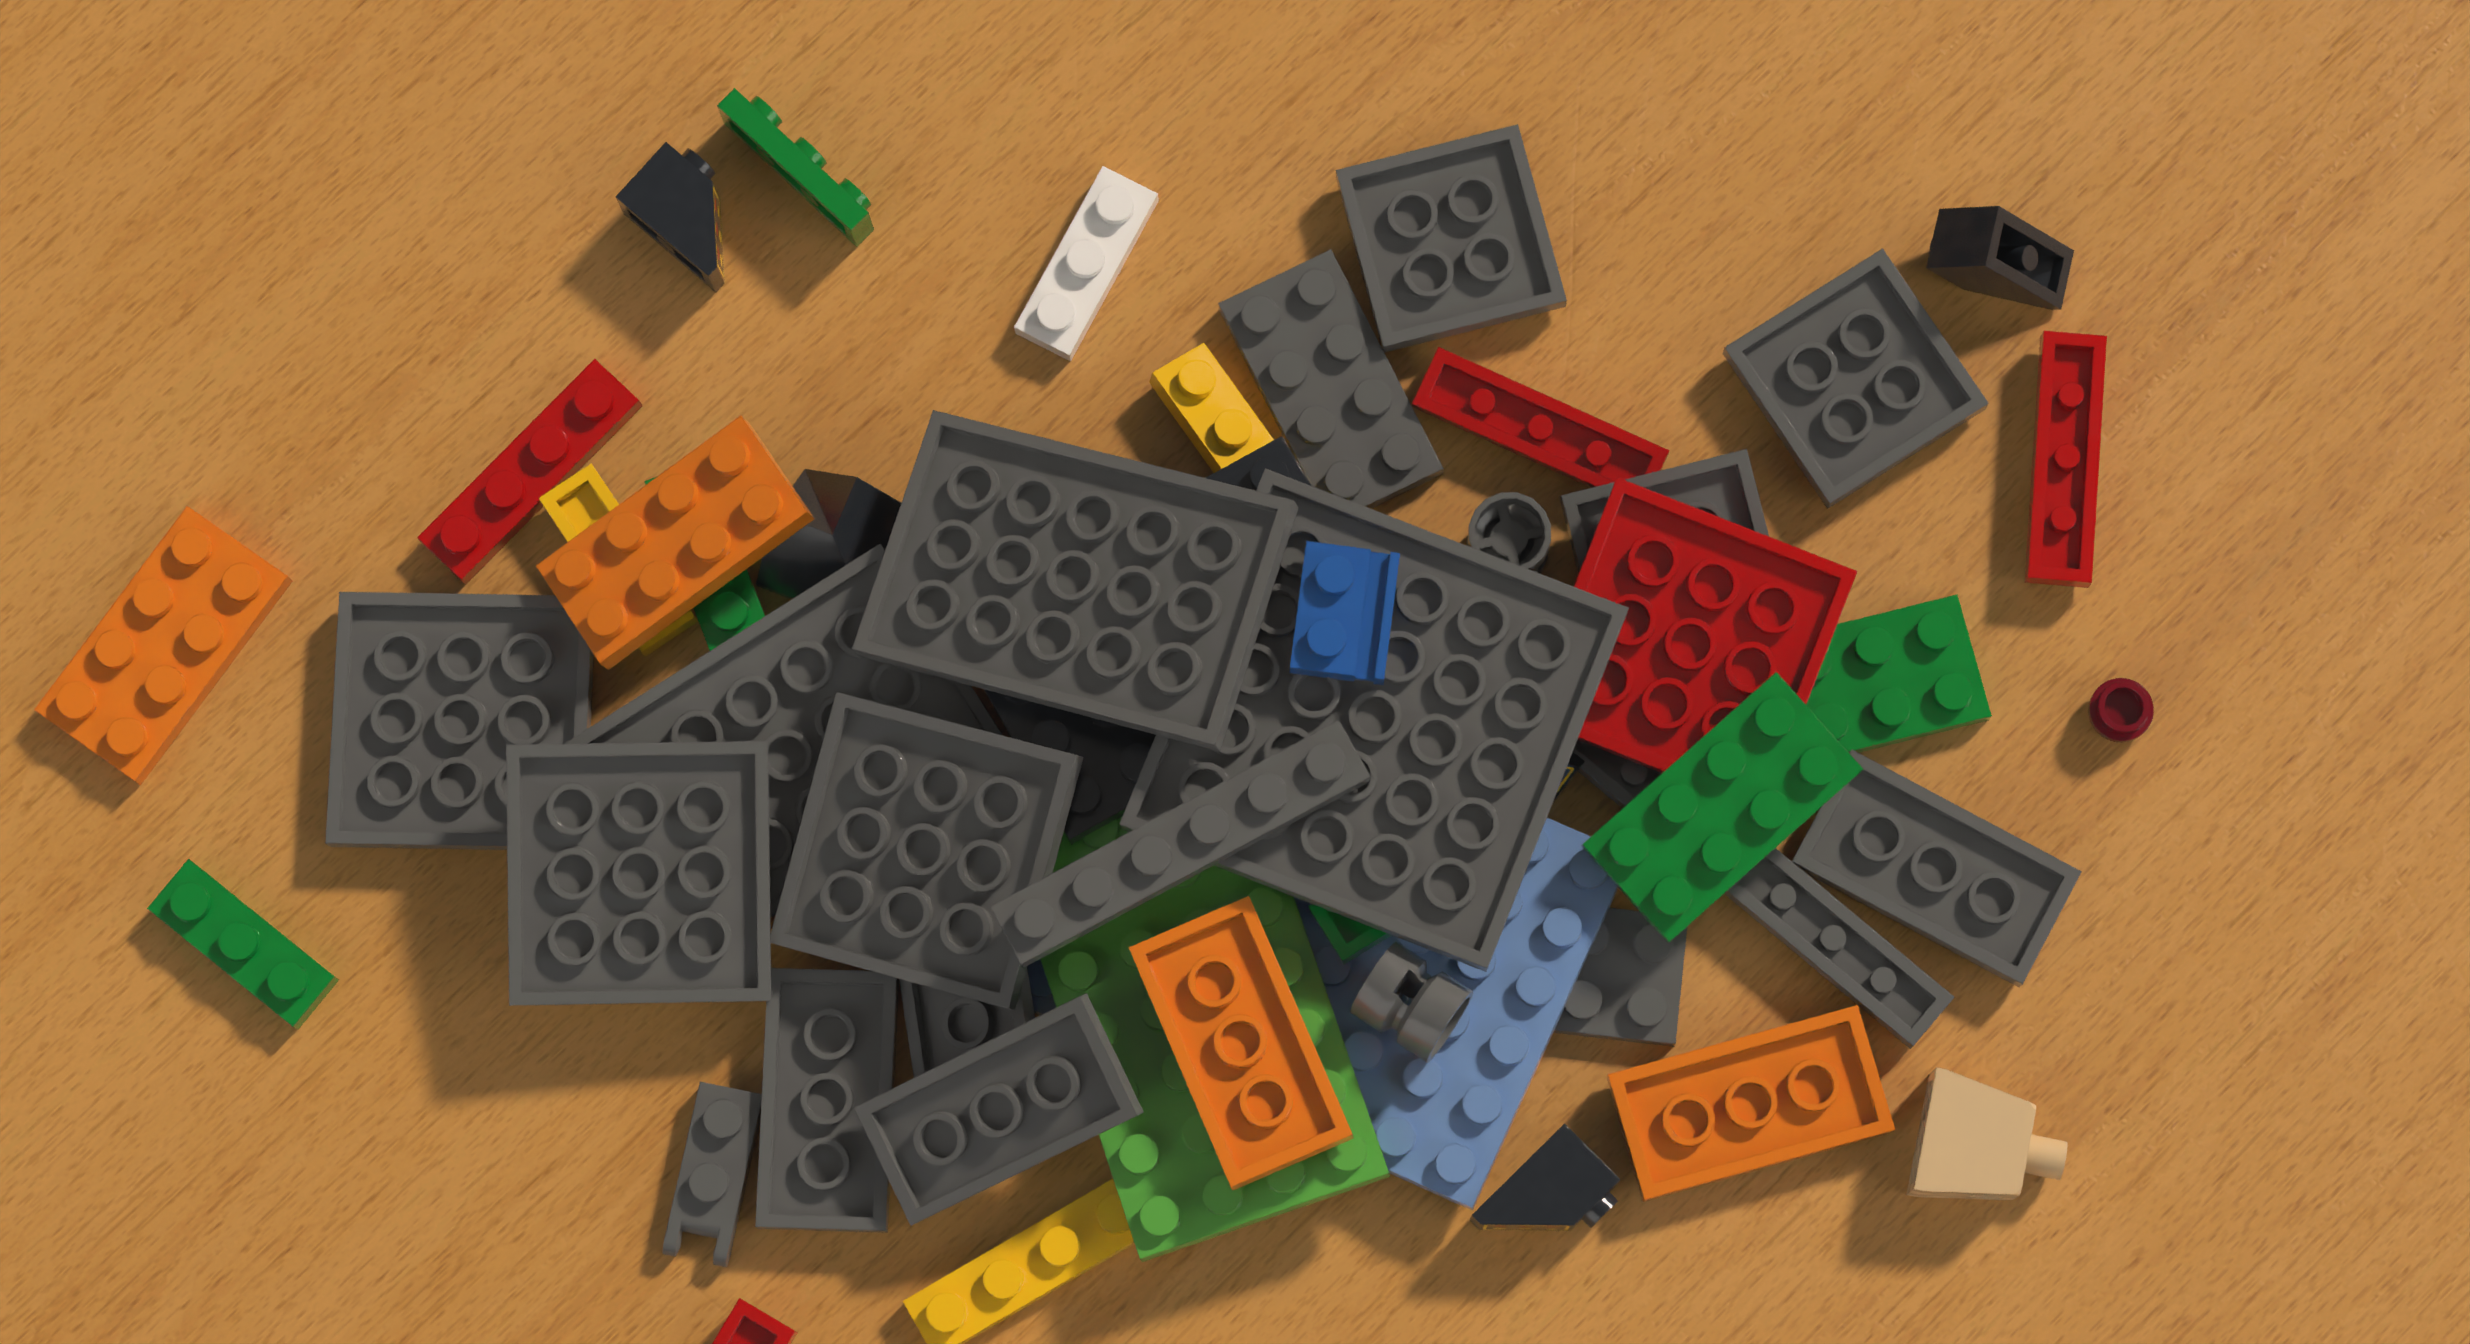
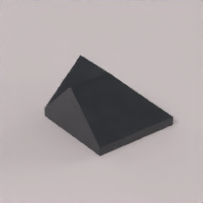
M804 469L793 484V488L814 517V520L762 557L756 585L786 598L793 599L877 545L881 544L884 550H886L901 502L858 477Z

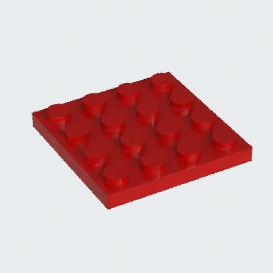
M1617 477L1573 587L1623 605L1629 609L1578 740L1663 773L1776 672L1800 699L1807 704L1858 571Z

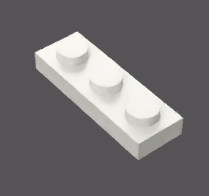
M1102 166L1015 324V333L1071 361L1159 201L1158 193Z

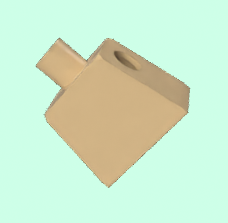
M1936 1067L1928 1077L1907 1195L1931 1198L2013 1200L2020 1196L2025 1173L2056 1180L2061 1179L2068 1143L2066 1141L2032 1135L2036 1114L2035 1104L1947 1069Z

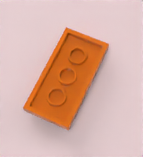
M740 415L545 558L536 567L598 662L609 670L814 520V517L752 426Z
M186 506L34 710L141 786L293 581L286 574Z
M1249 896L1128 947L1232 1191L1354 1139Z
M1858 1005L1607 1075V1081L1643 1202L1895 1131Z

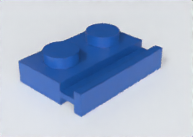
M1306 541L1289 673L1354 681L1356 679L1371 681L1378 685L1384 684L1400 553L1371 552V549Z

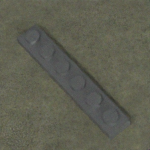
M1338 720L992 905L990 908L1022 968L1367 784L1370 782L1371 776Z

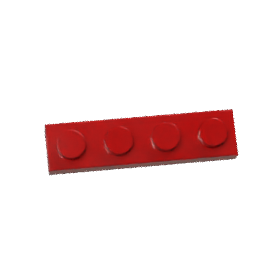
M2043 331L2040 336L2024 583L2089 588L2092 583L2107 336Z
M1440 347L1437 348L1412 402V407L1591 488L1613 483L1617 477L1625 480L1661 471L1670 451Z
M594 359L417 537L418 540L466 585L544 507L539 497L576 474L642 407L640 400Z

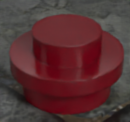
M2115 678L2104 682L2095 690L2089 701L2088 715L2093 728L2098 734L2107 740L2123 743L2137 739L2148 729L2153 719L2154 706L2150 694L2141 684L2127 678Z

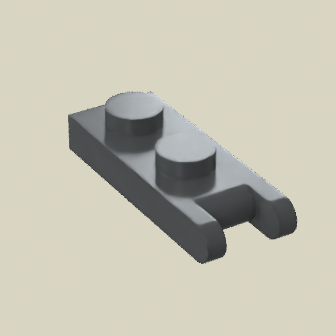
M700 1082L663 1243L662 1253L664 1255L676 1257L681 1247L682 1234L687 1232L716 1238L717 1243L713 1252V1265L728 1266L761 1121L762 1094Z

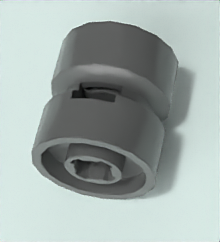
M1501 492L1485 499L1475 509L1468 527L1466 546L1541 574L1548 558L1551 543V523L1545 510L1533 498L1518 492Z
M1394 942L1382 955L1365 980L1352 1004L1350 1012L1380 1033L1391 1028L1397 1031V1044L1428 1063L1439 1052L1455 1029L1471 1001L1473 991L1444 972L1434 976L1427 973L1426 960L1398 942ZM1402 995L1414 998L1409 1006L1400 999Z

